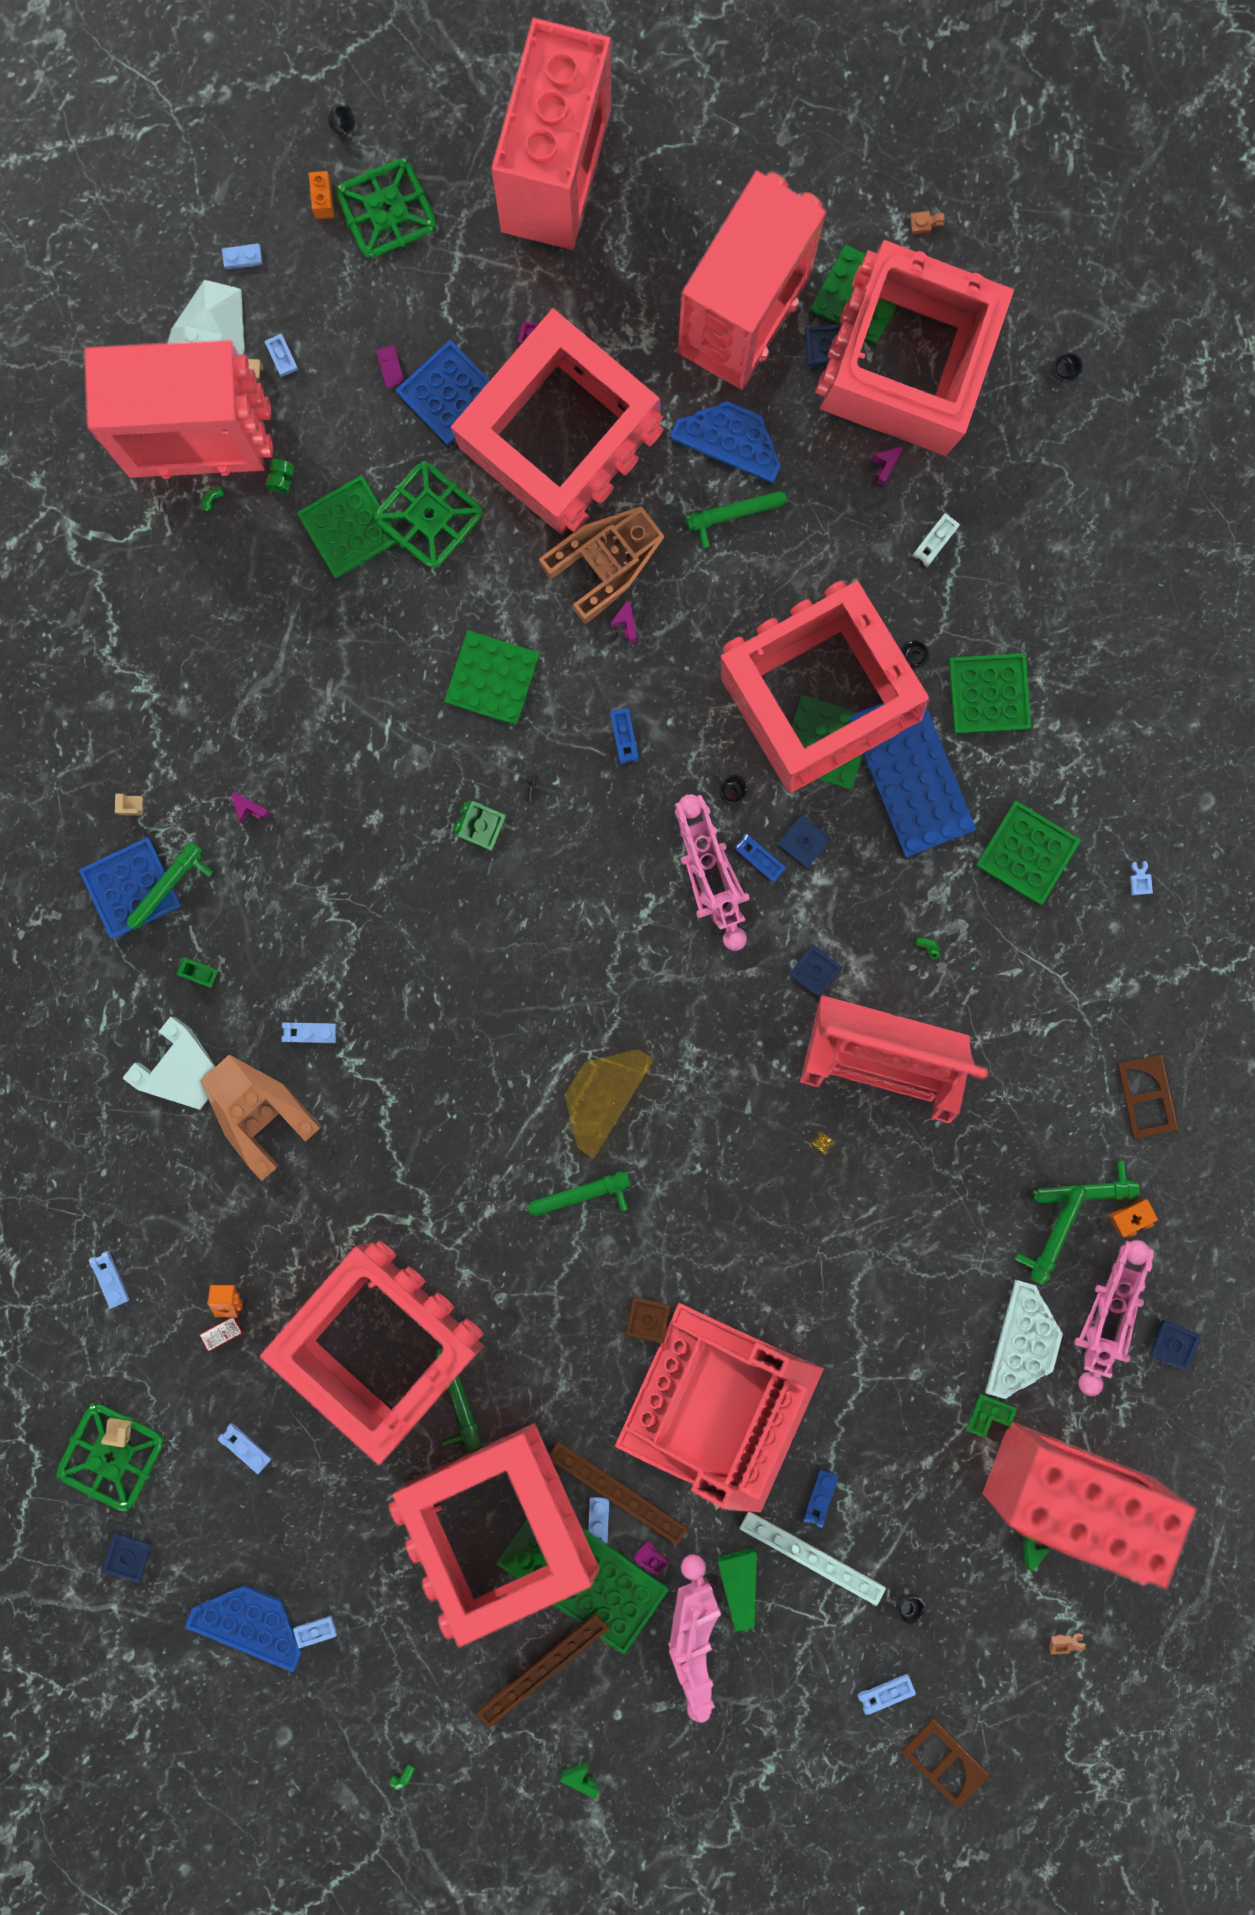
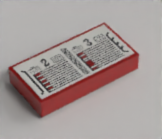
M230 1317L199 1334L209 1352L242 1334L243 1330L238 1320Z

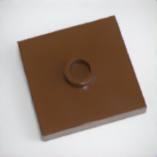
M633 1297L625 1336L664 1344L671 1305Z

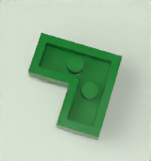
M979 1393L966 1430L985 1438L992 1420L1011 1427L1017 1408Z

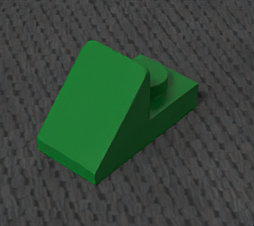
M183 957L176 975L211 988L218 970Z
M1022 1534L1025 1564L1029 1571H1034L1051 1548L1046 1544L1035 1545L1038 1541Z
M588 1762L562 1771L560 1782L590 1797L597 1798L599 1784L591 1777H584L588 1770Z

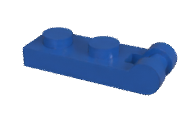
M629 708L610 712L620 765L626 764L627 761H639ZM631 748V753L624 754L623 749Z
M744 834L743 840L736 844L733 849L774 883L786 867L749 835ZM748 845L752 847L749 853L745 850Z
M819 1468L804 1513L803 1522L808 1524L811 1522L816 1524L817 1527H823L839 1477L838 1474ZM813 1509L819 1511L818 1516L812 1515Z

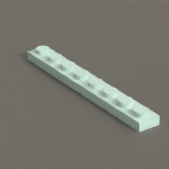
M748 1511L739 1526L740 1530L876 1606L886 1590L885 1586L753 1512Z

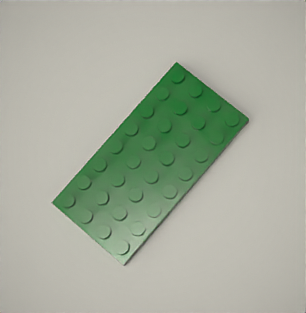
M528 1517L496 1562L498 1566L516 1579L548 1565ZM581 1526L600 1570L592 1586L553 1603V1605L580 1624L597 1612L609 1626V1629L599 1638L625 1655L669 1591V1587Z

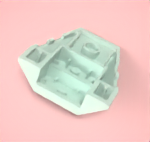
M204 280L172 327L168 344L231 340L238 354L243 355L245 342L241 289Z

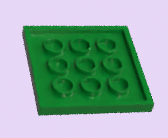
M845 244L814 300L810 312L835 325L842 324L839 323L847 300H850L854 289L851 286L859 265H862L865 254ZM878 298L864 339L865 341L876 346L897 305Z
M362 475L297 512L335 579L398 543L374 521V515L380 505ZM385 520V522L388 523V524L393 528V526L391 525L390 521H389V520Z
M467 630L444 703L517 726L540 653Z
M1026 653L949 658L954 734L1031 729Z
M801 695L791 727L805 749L850 724V716L859 712ZM863 754L817 780L852 790Z
M1015 800L975 866L1041 906L1081 839Z

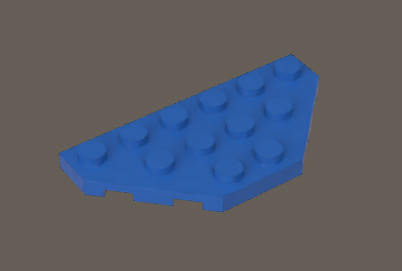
M728 401L720 403L716 407L696 412L692 416L678 419L669 438L771 484L774 483L781 467L762 416Z
M246 1585L193 1607L185 1625L186 1629L291 1672H294L302 1653L301 1648H298L293 1628L282 1601Z

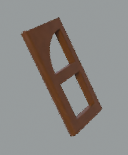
M1163 1054L1117 1063L1133 1139L1178 1131L1179 1128ZM1136 1069L1149 1074L1157 1082L1160 1090L1131 1096L1126 1070ZM1162 1098L1167 1124L1138 1130L1133 1104Z
M934 1717L901 1750L902 1754L957 1809L990 1776V1773ZM934 1732L951 1751L929 1771L912 1753ZM959 1757L964 1764L965 1779L960 1792L955 1797L938 1778Z

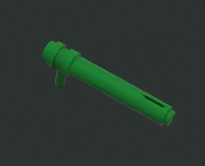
M781 491L711 509H700V512L692 511L685 515L688 530L693 529V531L699 530L702 546L707 548L710 547L706 531L707 527H711L715 523L782 507L787 503L785 492L781 493Z
M193 842L184 846V851L175 857L174 863L129 915L126 922L129 927L134 930L140 928L186 871L191 870L193 866L208 877L213 873V870L199 860L201 858L200 854L203 852L202 849Z
M1118 1161L1119 1181L1079 1186L1086 1189L1084 1200L1114 1199L1116 1201L1123 1200V1198L1132 1200L1135 1197H1139L1138 1182H1133V1180H1127L1125 1161ZM1075 1185L1036 1188V1190H1032L1033 1201H1037V1203L1066 1202L1072 1187H1075Z
M622 1171L616 1172V1175H607L601 1180L531 1201V1204H528V1209L531 1216H538L598 1196L615 1193L620 1210L625 1211L628 1207L623 1191L631 1186L627 1171L623 1173Z
M1079 1185L1072 1187L1041 1256H1038L1037 1261L1031 1260L1019 1253L1017 1254L1016 1261L1033 1268L1031 1272V1279L1042 1285H1045L1046 1281L1049 1282L1051 1278L1050 1273L1056 1267L1055 1262L1086 1197L1085 1188Z
M443 1347L436 1349L437 1359L443 1353ZM458 1376L447 1388L460 1427L458 1429L460 1435L442 1440V1445L445 1448L462 1442L467 1451H472L482 1446L481 1435H478L477 1423L473 1420L460 1377Z

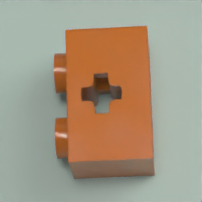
M328 171L310 172L311 204L315 219L334 218L332 187Z
M1141 1198L1108 1215L1118 1235L1126 1238L1135 1236L1137 1234L1136 1231L1141 1228L1145 1230L1154 1226L1153 1222L1158 1220L1148 1199ZM1133 1216H1137V1218L1135 1219L1136 1223L1131 1222V1220H1133Z
M210 1285L208 1305L214 1317L238 1318L239 1311H242L243 1301L240 1299L239 1292L236 1291L235 1287L229 1285Z

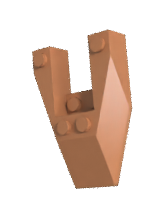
M641 506L582 526L539 558V565L551 580L582 556L588 562L602 583L573 604V610L582 622L586 624L599 615L632 585L665 536Z
M228 1055L201 1080L225 1137L261 1181L279 1165L253 1137L278 1114L290 1124L305 1142L322 1127L284 1084L232 1055Z

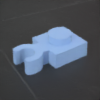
M1133 862L1131 868L1135 872V876H1130L1132 895L1152 894L1151 874L1145 875V871L1148 868L1147 862H1142V869H1138L1137 863Z

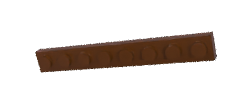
M559 1440L550 1452L549 1456L552 1462L678 1546L688 1530L687 1526Z
M597 1612L592 1614L476 1710V1715L490 1728L609 1629V1626Z

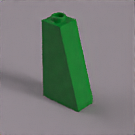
M755 1548L717 1557L735 1632H748L755 1625L757 1564Z

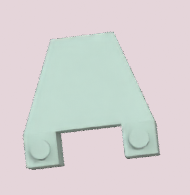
M170 1017L159 1031V1033L173 1043L168 1052L152 1072L141 1063H134L123 1079L139 1091L201 1110L208 1100L201 1080L216 1066L193 1031L176 1017Z

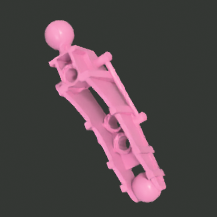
M685 795L678 803H675V816L678 819L681 829L680 833L688 854L681 857L680 861L683 865L686 864L699 909L696 911V915L699 918L710 915L712 921L719 929L726 928L723 935L725 947L732 951H738L747 942L745 931L737 927V923L745 921V917L739 911L738 904L748 901L750 899L747 893L744 894L724 852L727 848L724 842L718 844L715 835L717 830L710 820V809L706 805L705 800H703L701 795ZM701 813L702 821L688 826L686 818H695ZM703 838V842L697 845V841ZM708 855V859L702 862V858ZM716 865L725 892L713 896L703 869L708 870ZM693 873L695 874L701 889L699 892L694 880ZM725 902H729L726 907L722 908Z
M1126 1241L1125 1245L1121 1246L1119 1256L1112 1267L1106 1287L1100 1285L1095 1287V1292L1098 1295L1080 1338H1075L1074 1340L1075 1345L1086 1348L1084 1353V1369L1089 1371L1082 1374L1078 1385L1082 1393L1087 1396L1100 1394L1104 1386L1101 1375L1109 1378L1112 1377V1366L1115 1359L1127 1363L1130 1361L1128 1351L1138 1307H1142L1144 1304L1143 1300L1139 1299L1138 1296L1140 1291H1144L1147 1272H1150L1152 1269L1154 1250L1150 1249L1143 1241ZM1126 1260L1133 1265H1141L1140 1270L1124 1266ZM1097 1305H1098V1306H1099V1309H1098V1312H1097L1095 1321L1093 1322V1321H1092V1319H1093V1317H1094L1093 1315H1094L1095 1310H1096ZM1108 1308L1114 1313H1122L1113 1341L1100 1337L1105 1318L1108 1314Z
M688 1555L681 1564V1572L692 1583L678 1588L671 1638L668 1645L677 1677L683 1686L688 1701L687 1713L692 1720L705 1722L708 1720L712 1708H714L713 1701L711 1700V1687L714 1685L707 1673L706 1652L712 1650L708 1640L713 1626L721 1613L711 1585L706 1577L703 1578L706 1570L704 1560L697 1555Z

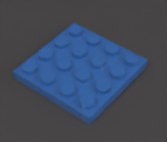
M449 340L395 391L427 426L449 446L456 439L451 426L490 380Z
M149 837L79 869L110 939L133 930L126 924L127 918L166 872ZM174 888L171 889L142 925L182 907Z

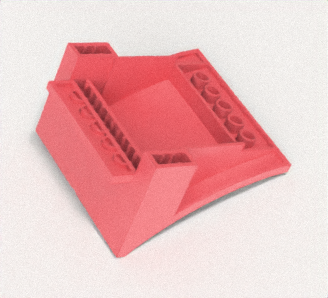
M821 995L800 1082L819 1087L823 1079L828 1078L831 1074L930 1102L935 1098L931 1118L951 1123L960 1113L967 1074L970 1073L975 1078L984 1079L987 1075V1069L975 1066L971 1055L969 1035Z
M678 1303L666 1330L664 1344L661 1343L615 1447L694 1484L691 1489L692 1492L723 1509L761 1512L824 1368L745 1334L684 1304Z

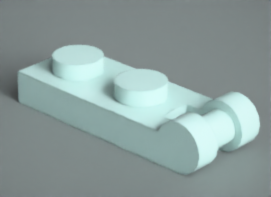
M945 513L912 556L915 559H920L924 562L923 565L928 567L960 524ZM925 548L931 552L929 556L923 553Z

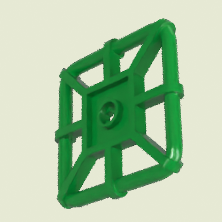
M406 158L394 160L373 170L370 168L366 173L343 182L335 189L337 200L347 220L346 225L351 229L360 251L368 259L399 246L401 248L405 247V244L428 235L437 228L434 213L426 198L427 193L422 188L413 166ZM399 168L393 185L380 189L375 177ZM405 171H407L415 193L402 198L398 188ZM371 179L376 192L362 196L347 189ZM345 197L364 204L367 213L356 218L353 217ZM420 200L428 220L409 214L406 205ZM385 205L391 206L387 213L385 210H381ZM371 220L374 232L366 247L358 225ZM409 221L424 228L401 236L397 226ZM392 228L397 239L374 248L380 233Z
M421 461L399 485L397 484L394 487L391 495L378 508L374 515V521L399 542L400 547L406 548L421 562L434 569L442 564L458 545L464 542L463 539L479 522L484 514V510L478 502L458 486L459 484L456 481H451L434 465ZM422 471L424 490L415 499L405 489ZM427 471L448 487L440 497L429 489ZM454 492L472 508L453 509L444 501ZM400 495L411 503L405 512L385 513ZM432 510L433 517L426 518L424 512ZM474 515L458 534L446 525L453 516ZM405 519L414 527L403 537L385 520ZM441 530H444L453 540L436 558L434 538ZM418 531L429 539L431 559L409 542Z
M90 1404L74 1435H71L69 1439L70 1443L58 1465L56 1477L63 1483L87 1494V1497L90 1499L95 1498L123 1512L130 1511L146 1480H149L151 1476L150 1472L162 1450L164 1438L156 1431L134 1421L130 1416L126 1417L104 1405ZM101 1413L110 1418L132 1421V1429L153 1440L135 1446L127 1443L125 1447L101 1444V1440L106 1434ZM92 1415L99 1431L95 1444L81 1438ZM77 1445L91 1451L85 1463L65 1469ZM155 1445L143 1469L130 1463L136 1451ZM112 1452L114 1453L113 1457L115 1458V1461L111 1460L109 1462L107 1460L106 1454H110ZM87 1468L97 1473L98 1476L91 1488L69 1477L68 1474ZM127 1469L139 1475L129 1498H127L122 1482V1477ZM104 1477L115 1482L121 1502L97 1491Z

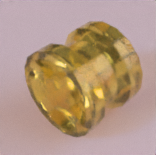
M820 1131L817 1139L813 1140L811 1144L826 1155L829 1147L833 1146L835 1142Z

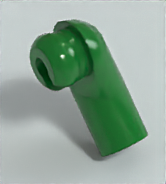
M221 486L204 493L200 500V506L203 507L204 511H209L213 508L211 504L213 499L224 495Z
M917 937L915 946L925 948L931 959H938L940 949L936 942L931 939Z
M407 1764L400 1778L393 1776L389 1785L394 1790H400L408 1785L416 1769Z

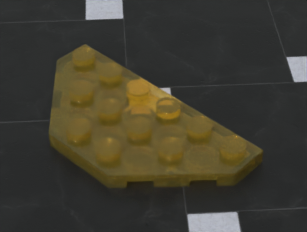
M637 1049L584 1063L565 1094L578 1149L595 1158L654 1061L653 1058Z

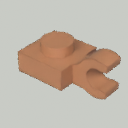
M929 211L911 213L912 235L930 233L931 227L943 226L944 213H938L930 216Z
M1075 1634L1072 1639L1071 1636L1064 1635L1051 1637L1049 1645L1050 1654H1067L1071 1650H1085L1086 1645L1077 1642L1083 1640V1634Z

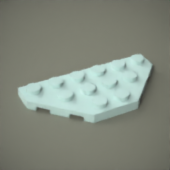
M1019 1280L1014 1282L987 1383L986 1394L1006 1399L1016 1391L1024 1389L1054 1370L1063 1333L1039 1294L1037 1287L1033 1284Z

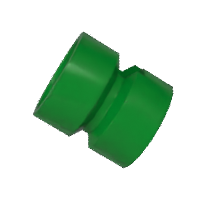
M271 459L268 469L271 474L267 475L265 487L276 492L288 493L291 486L289 478L293 477L295 465L285 460Z

